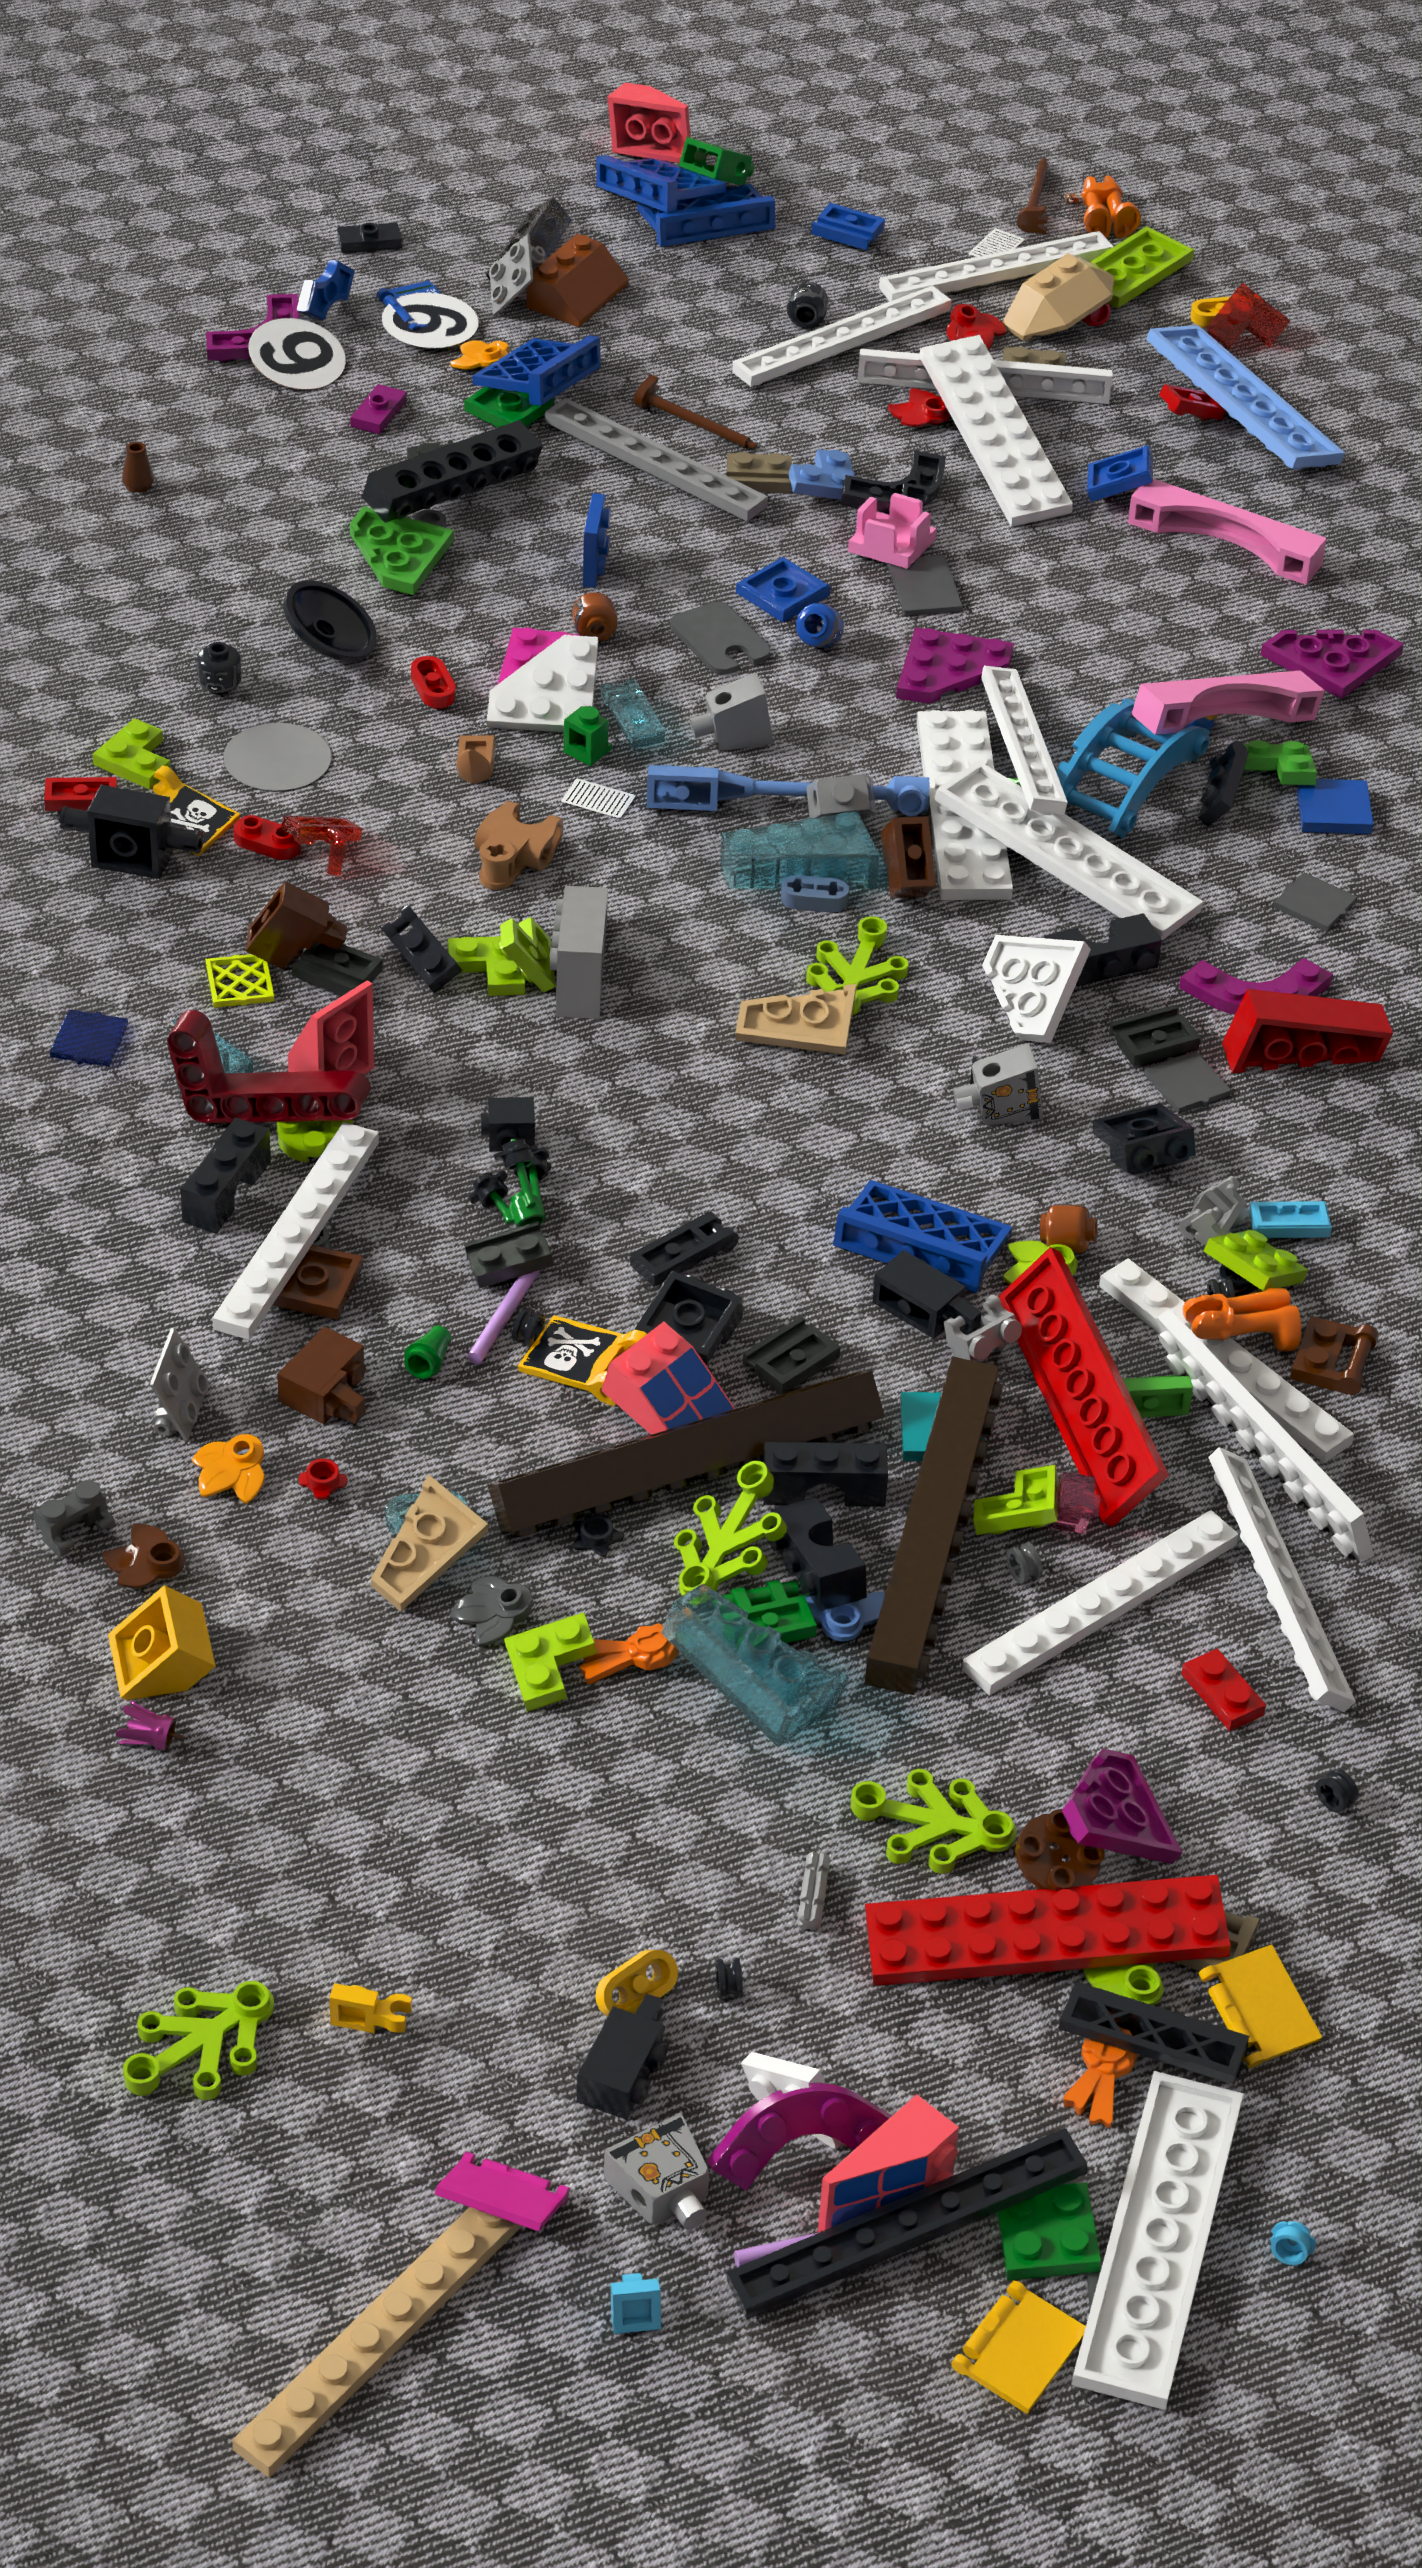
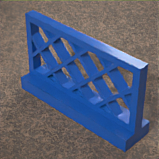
M608 155L596 156L597 187L666 213L677 211V200L726 192V183L663 160L648 158L625 162Z
M751 184L726 187V192L677 200V211L669 213L637 202L638 212L657 232V243L660 247L775 229V199L772 196L763 197Z
M588 335L576 344L533 338L473 375V385L529 393L530 404L541 406L601 368L600 337Z
M870 1180L849 1208L843 1206L839 1211L833 1246L884 1263H889L901 1251L905 1250L945 1275L956 1279L959 1283L966 1286L965 1290L977 1293L982 1286L985 1272L1010 1238L1013 1226ZM874 1195L888 1201L875 1203L871 1197ZM917 1209L924 1213L910 1214L908 1210ZM897 1212L899 1216L885 1218L882 1213ZM943 1221H953L959 1223V1225L946 1226ZM932 1223L935 1228L921 1230L918 1225ZM987 1232L996 1236L982 1238L979 1233ZM968 1235L971 1240L957 1242L954 1237Z

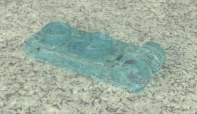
M635 678L624 680L623 684L614 686L613 683H607L600 686L602 701L605 705L609 706L631 748L646 747L665 742V730Z

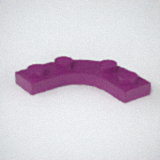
M298 294L266 295V319L260 325L251 329L206 332L207 360L222 362L231 359L251 360L248 349L249 340L258 327L276 319H299V311H297Z
M1303 958L1282 976L1272 981L1257 983L1243 981L1230 976L1206 961L1201 960L1180 977L1179 988L1218 1010L1235 1015L1247 989L1317 997L1331 986L1333 974Z
M808 2083V2088L797 2089L784 2094L779 2090L761 2099L749 2108L733 2125L706 2161L713 2171L747 2191L774 2154L787 2142L803 2135L823 2134L837 2139L855 2150L892 2115L861 2095L833 2084Z

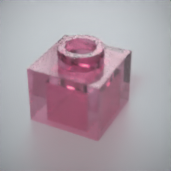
M1063 1471L1058 1485L1057 1522L1053 1523L1052 1528L1085 1534L1089 1519L1097 1518L1101 1496L1094 1494L1095 1477Z

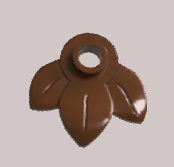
M132 1524V1545L107 1550L102 1553L106 1565L112 1571L120 1574L117 1581L118 1585L128 1588H140L150 1585L158 1578L174 1577L185 1566V1556L175 1542L168 1540L163 1530L146 1524Z

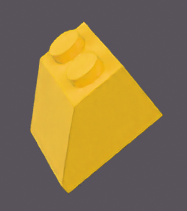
M165 1585L108 1633L120 1696L125 1700L187 1691L216 1667L202 1603Z

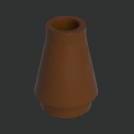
M131 442L126 446L122 482L130 492H146L151 488L154 481L153 471L146 453V445L142 442Z

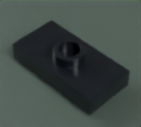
M397 222L382 224L364 223L356 226L337 227V238L341 253L402 248V237Z

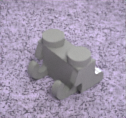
M1230 1176L1217 1185L1201 1192L1196 1197L1194 1208L1190 1214L1185 1216L1179 1224L1181 1234L1190 1240L1195 1238L1206 1246L1209 1238L1232 1233L1230 1228L1240 1224L1249 1213L1244 1207L1247 1202L1236 1192L1240 1182L1234 1176Z
M992 1294L986 1298L982 1306L985 1311H988V1314L981 1318L982 1327L969 1335H965L960 1331L959 1327L965 1325L963 1317L950 1318L944 1322L948 1347L953 1349L955 1357L975 1361V1359L984 1360L990 1355L991 1350L999 1352L1006 1347L1005 1342L1014 1343L1019 1339L1022 1333V1325L1016 1320L1015 1314L1002 1307L998 1296Z

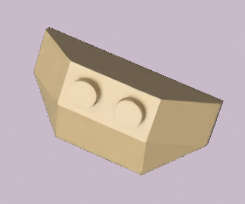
M1068 253L1022 284L1002 323L1007 331L1023 341L1032 339V336L1048 335L1067 330L1112 300L1114 276L1096 264Z

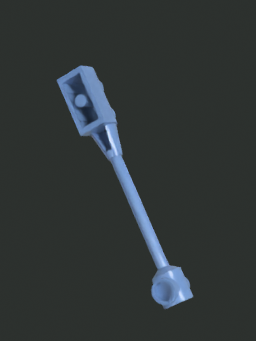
M649 765L647 808L717 811L718 801L750 797L753 794L807 797L806 786L810 783L753 780L750 777L721 771L719 768H706L702 766ZM894 776L887 786L873 785L875 800H886L892 811H901L907 816H915L921 812L928 813L929 777Z

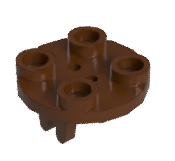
M1056 1809L1051 1814H1042L1030 1820L1018 1835L1015 1848L1018 1866L1023 1872V1876L1035 1885L1036 1890L1049 1889L1059 1891L1070 1889L1073 1886L1091 1885L1100 1872L1101 1863L1105 1856L1104 1849L1078 1844L1070 1833V1826L1062 1809Z

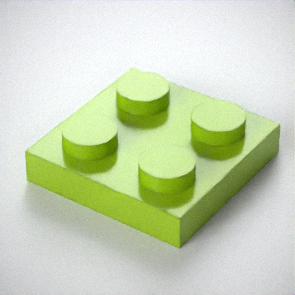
M1254 1230L1211 1237L1208 1239L1203 1252L1262 1291L1268 1288H1280L1303 1283L1308 1272L1307 1268L1297 1263L1298 1259L1295 1255L1288 1251L1274 1248L1267 1243L1268 1239L1263 1234Z

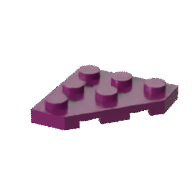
M915 627L897 685L896 699L930 704L941 700V694L954 689L959 693L980 685L984 666L1010 668L1014 643L1000 639L974 637L963 633L954 634L936 631L931 628L922 629Z
M1364 629L1362 635H1344L1343 630H1316L1315 635H1297L1296 630H1282L1262 644L1261 656L1289 671L1301 670L1321 688L1343 699L1401 656L1404 644L1377 629Z
M1102 1748L1092 1759L1062 1809L1070 1826L1071 1835L1078 1844L1084 1846H1092L1116 1853L1142 1857L1147 1860L1173 1864L1183 1852L1134 1755Z

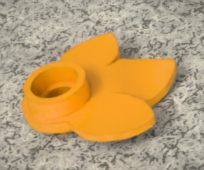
M476 340L465 342L460 346L463 356L453 360L450 366L459 369H473L482 366L483 370L507 355L509 346L503 341H494L489 344Z
M241 1434L231 1438L228 1442H211L200 1448L192 1458V1462L203 1469L199 1476L201 1496L206 1498L232 1487L243 1503L248 1504L261 1490L265 1480L264 1472L260 1466L264 1458V1448L261 1441L253 1435ZM249 1449V1451L246 1454H237L241 1450Z

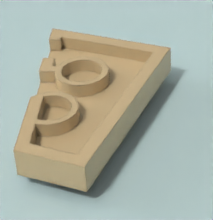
M856 984L844 985L842 990L824 992V989L811 990L809 995L790 998L786 995L741 1001L735 1040L846 1055L856 995Z
M428 1474L415 1504L410 1506L405 1515V1522L396 1538L392 1539L373 1573L371 1587L402 1612L488 1533V1523Z

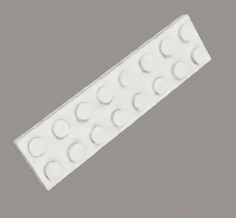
M980 335L920 348V359L1010 526L1014 527L1071 514L1073 507L1071 499Z
M917 711V730L924 777H929L930 780L928 811L940 899L1012 900L1013 886L1007 847L996 838L980 830L966 819L934 800L937 788L977 761H981L994 769L986 711Z
M977 761L937 788L934 800L966 819L980 830L996 838L1005 846L1029 859L1035 865L1051 873L1062 882L1081 892L1090 900L1095 901L1114 913L1117 917L1124 918L1144 913L1162 940L1201 912L1204 901L1067 815L1055 813L1040 815L1030 811L1022 787L981 761Z
M1170 1308L1159 1315L1157 1319L1161 1334L1158 1335V1338L1168 1353L1165 1361L1175 1375L1180 1376L1184 1373L1185 1376H1190L1193 1385L1192 1392L1201 1402L1207 1398L1213 1404L1211 1409L1217 1420L1224 1427L1231 1424L1237 1430L1235 1436L1247 1452L1253 1449L1256 1450L1261 1456L1259 1461L1263 1469L1270 1477L1274 1478L1276 1475H1279L1285 1481L1283 1487L1288 1496L1296 1504L1303 1501L1309 1507L1307 1510L1308 1515L1320 1530L1328 1527L1334 1534L1332 1536L1334 1544L1344 1556L1352 1553L1360 1563L1374 1557L1364 1513Z
M1156 2071L1153 2072L1073 2373V2386L1166 2410L1244 2093Z

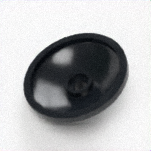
M306 580L295 583L286 593L283 600V609L287 622L295 635L313 651L337 661H358L366 658L374 649L377 642V632L371 617L354 598L344 591L324 582Z

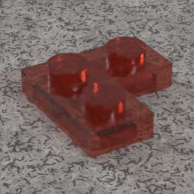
M1241 283L1204 331L1227 351L1245 329L1270 348L1291 320L1245 284Z

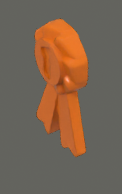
M657 1623L653 1626L639 1627L637 1632L630 1636L627 1641L593 1639L597 1654L583 1658L586 1663L581 1664L579 1668L581 1673L585 1675L588 1685L631 1665L644 1670L666 1667L679 1654L676 1634L674 1630Z
M1119 2027L1122 2033L1133 2036L1129 2030ZM1086 2038L1082 2046L1081 2055L1088 2069L1064 2095L1063 2105L1074 2107L1076 2113L1080 2116L1093 2098L1089 2116L1090 2125L1102 2123L1107 2128H1111L1115 2079L1132 2071L1138 2054Z

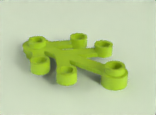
M870 916L861 919L858 924V940L860 945L851 965L838 951L839 947L835 942L830 940L821 941L818 943L816 958L821 963H813L807 967L806 981L811 986L824 989V992L842 990L844 985L856 984L853 1016L860 1011L861 1004L876 999L886 1003L896 1001L899 994V984L895 980L904 979L908 975L909 962L902 956H892L886 962L867 968L874 949L881 947L886 941L887 923L879 917ZM824 964H830L843 979V984H836L828 975L829 969ZM886 976H888L889 978H891V979H882V980H880V981L878 982V985H875V986L868 987V988L861 989V990H858V991H857L859 985H862V984H865V983H868V982H871V981H874V980H877V979H880V978H883V977H886Z
M749 1462L738 1472L737 1482L743 1491L722 1528L718 1519L721 1515V1507L713 1496L704 1495L694 1503L693 1511L702 1523L709 1546V1551L702 1562L698 1554L702 1548V1541L694 1530L684 1529L675 1536L674 1546L682 1555L685 1565L679 1576V1590L686 1601L701 1603L708 1600L716 1593L719 1583L744 1571L749 1575L762 1573L767 1567L768 1560L761 1549L755 1546L746 1548L739 1557L723 1564L721 1562L726 1555L763 1537L769 1541H777L785 1535L787 1525L782 1517L775 1512L767 1513L760 1521L740 1530L757 1499L766 1497L773 1489L774 1477L763 1462ZM711 1506V1508L708 1511L704 1512L706 1508ZM777 1524L774 1528L769 1530V1528L772 1525ZM757 1558L755 1562L749 1564L753 1559Z
M914 1769L908 1774L906 1790L912 1797L922 1798L929 1808L886 1799L884 1788L873 1781L860 1782L853 1787L851 1792V1810L863 1821H872L878 1818V1816H885L923 1825L906 1834L892 1835L888 1839L886 1856L891 1862L896 1864L907 1863L912 1858L913 1850L951 1833L966 1836L949 1845L937 1844L931 1848L929 1867L935 1873L947 1874L954 1869L955 1860L980 1849L990 1852H1002L1011 1848L1016 1841L1017 1829L1011 1817L1002 1811H989L975 1793L974 1784L968 1779L959 1778L952 1781L949 1786L948 1799L953 1806L966 1808L972 1818L957 1815L934 1785L932 1774L925 1769ZM914 1782H923L925 1785H917ZM963 1791L966 1792L967 1795H959L956 1792ZM895 1847H903V1848L906 1849V1850H904V1851H897V1850H895L894 1848H895ZM937 1857H945L948 1860L940 1861Z
M246 1981L239 1984L232 1994L199 1992L192 1987L179 1989L174 1995V2009L178 2016H164L156 2011H147L141 2014L137 2020L138 2035L140 2039L148 2043L157 2042L164 2035L186 2037L156 2057L145 2053L130 2056L123 2065V2079L125 2087L133 2094L138 2096L149 2095L158 2087L160 2076L202 2049L199 2071L193 2076L194 2094L202 2100L216 2098L221 2092V2079L218 2068L224 2034L239 2025L237 2046L233 2047L229 2054L230 2068L235 2074L240 2076L253 2073L258 2064L257 2051L254 2048L257 2027L259 2023L266 2021L274 2011L272 1993L264 1984L257 1981ZM191 2000L194 2002L191 2005L181 2004L183 2001ZM201 2009L222 2012L213 2019L194 2018L201 2012ZM149 2024H155L158 2026L155 2029L145 2028V2026ZM241 2057L250 2058V2060L247 2062L237 2061V2059ZM140 2077H147V2079L138 2080ZM206 2081L214 2083L212 2086L203 2087L200 2085L201 2083Z

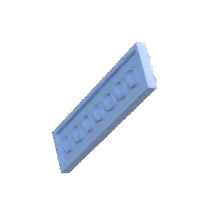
M1199 325L1153 328L1149 330L1146 340L1157 349L1159 354L1169 359L1177 370L1186 374L1195 386L1203 389L1229 412L1230 417L1238 420L1246 427L1248 433L1256 436L1265 444L1269 451L1274 452L1281 458L1287 467L1300 470L1305 467H1326L1327 465L1342 463L1344 451Z

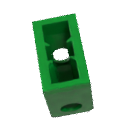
M686 137L679 167L716 180L742 186L745 184L746 179H749L754 172V164L751 162L752 158L750 155ZM707 155L717 157L715 165L710 166L706 164Z

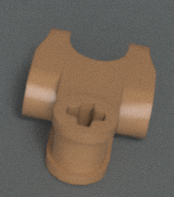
M506 801L499 808L490 812L480 824L474 843L476 850H479L480 859L482 860V868L479 871L480 883L488 889L502 890L510 887L526 867L543 871L553 860L554 853L561 841L564 818L550 815L541 823L524 824L520 822L519 811L521 804L513 801Z

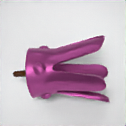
M131 1700L130 1704L132 1706H123L124 1713L134 1719L127 1722L129 1729L117 1730L116 1736L125 1739L119 1741L118 1744L153 1745L157 1750L163 1749L167 1751L173 1737L183 1739V1735L174 1733L176 1718L170 1717L167 1714L163 1716L157 1715Z

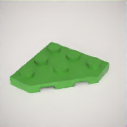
M366 506L361 508L350 523V536L381 585L400 593L414 595L454 542V530L407 517L385 523L372 508Z

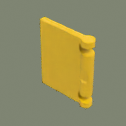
M1272 1944L1217 1965H1210L1198 1973L1202 1982L1210 1981L1218 1976L1221 1983L1209 1988L1208 1993L1227 2029L1250 2036L1247 2048L1255 2045L1257 2052L1248 2055L1244 2060L1248 2068H1254L1266 2061L1317 2043L1323 2038Z
M1012 2281L1006 2289L1011 2298L1004 2295L1001 2296L963 2346V2352L969 2358L977 2360L975 2364H972L966 2356L957 2354L951 2362V2366L957 2373L970 2377L1028 2414L1082 2341L1086 2326L1027 2290L1022 2283ZM1012 2299L1021 2302L1019 2303V2305H1016Z

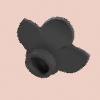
M496 1576L481 1577L471 1582L473 1593L465 1595L456 1602L450 1617L458 1622L477 1624L475 1633L476 1644L478 1647L486 1646L505 1638L511 1633L515 1623L522 1622L529 1616L533 1597L530 1590L522 1584H507L502 1578Z

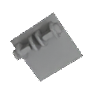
M528 233L518 243H514L510 250L499 261H495L490 268L493 316L499 314L533 282V269L544 261V249L540 246H531L530 234Z
M175 1327L171 1328L150 1382L152 1390L159 1399V1408L153 1416L152 1424L155 1432L160 1435H167L169 1432L178 1431L183 1440L188 1441L194 1423L197 1421L204 1396L208 1391L209 1383L206 1374L200 1370L191 1355L189 1346L183 1342Z

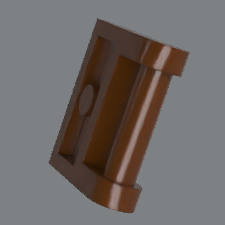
M1310 1316L1292 1366L1290 1379L1348 1395L1359 1393L1364 1382L1362 1372L1370 1349L1376 1346L1379 1337L1377 1329L1365 1324L1353 1327ZM1345 1344L1354 1347L1347 1370L1341 1373L1335 1371Z

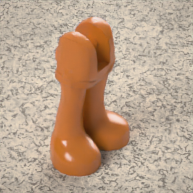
M1107 175L1104 178V182L1096 183L1095 178L1092 176L1085 179L1081 195L1085 205L1088 207L1084 214L1086 230L1089 233L1100 231L1105 238H1108L1111 232L1112 219L1113 232L1117 238H1124L1133 233L1140 225V211L1132 202L1122 203V189H1120V186L1117 185L1113 177Z
M1281 1287L1268 1288L1262 1292L1233 1298H1226L1222 1294L1201 1295L1200 1297L1187 1300L1183 1305V1316L1186 1321L1192 1324V1332L1200 1339L1223 1341L1231 1336L1266 1332L1271 1333L1275 1348L1278 1351L1284 1352L1295 1351L1301 1339V1318L1298 1307L1290 1305V1293L1287 1289Z

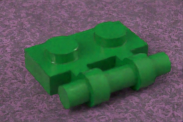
M779 1579L767 1581L764 1587L745 1590L744 1587L734 1588L730 1590L729 1594L715 1597L718 1613L724 1612L723 1623L736 1654L816 1637L817 1624L805 1596H799V1587L796 1580L783 1583Z

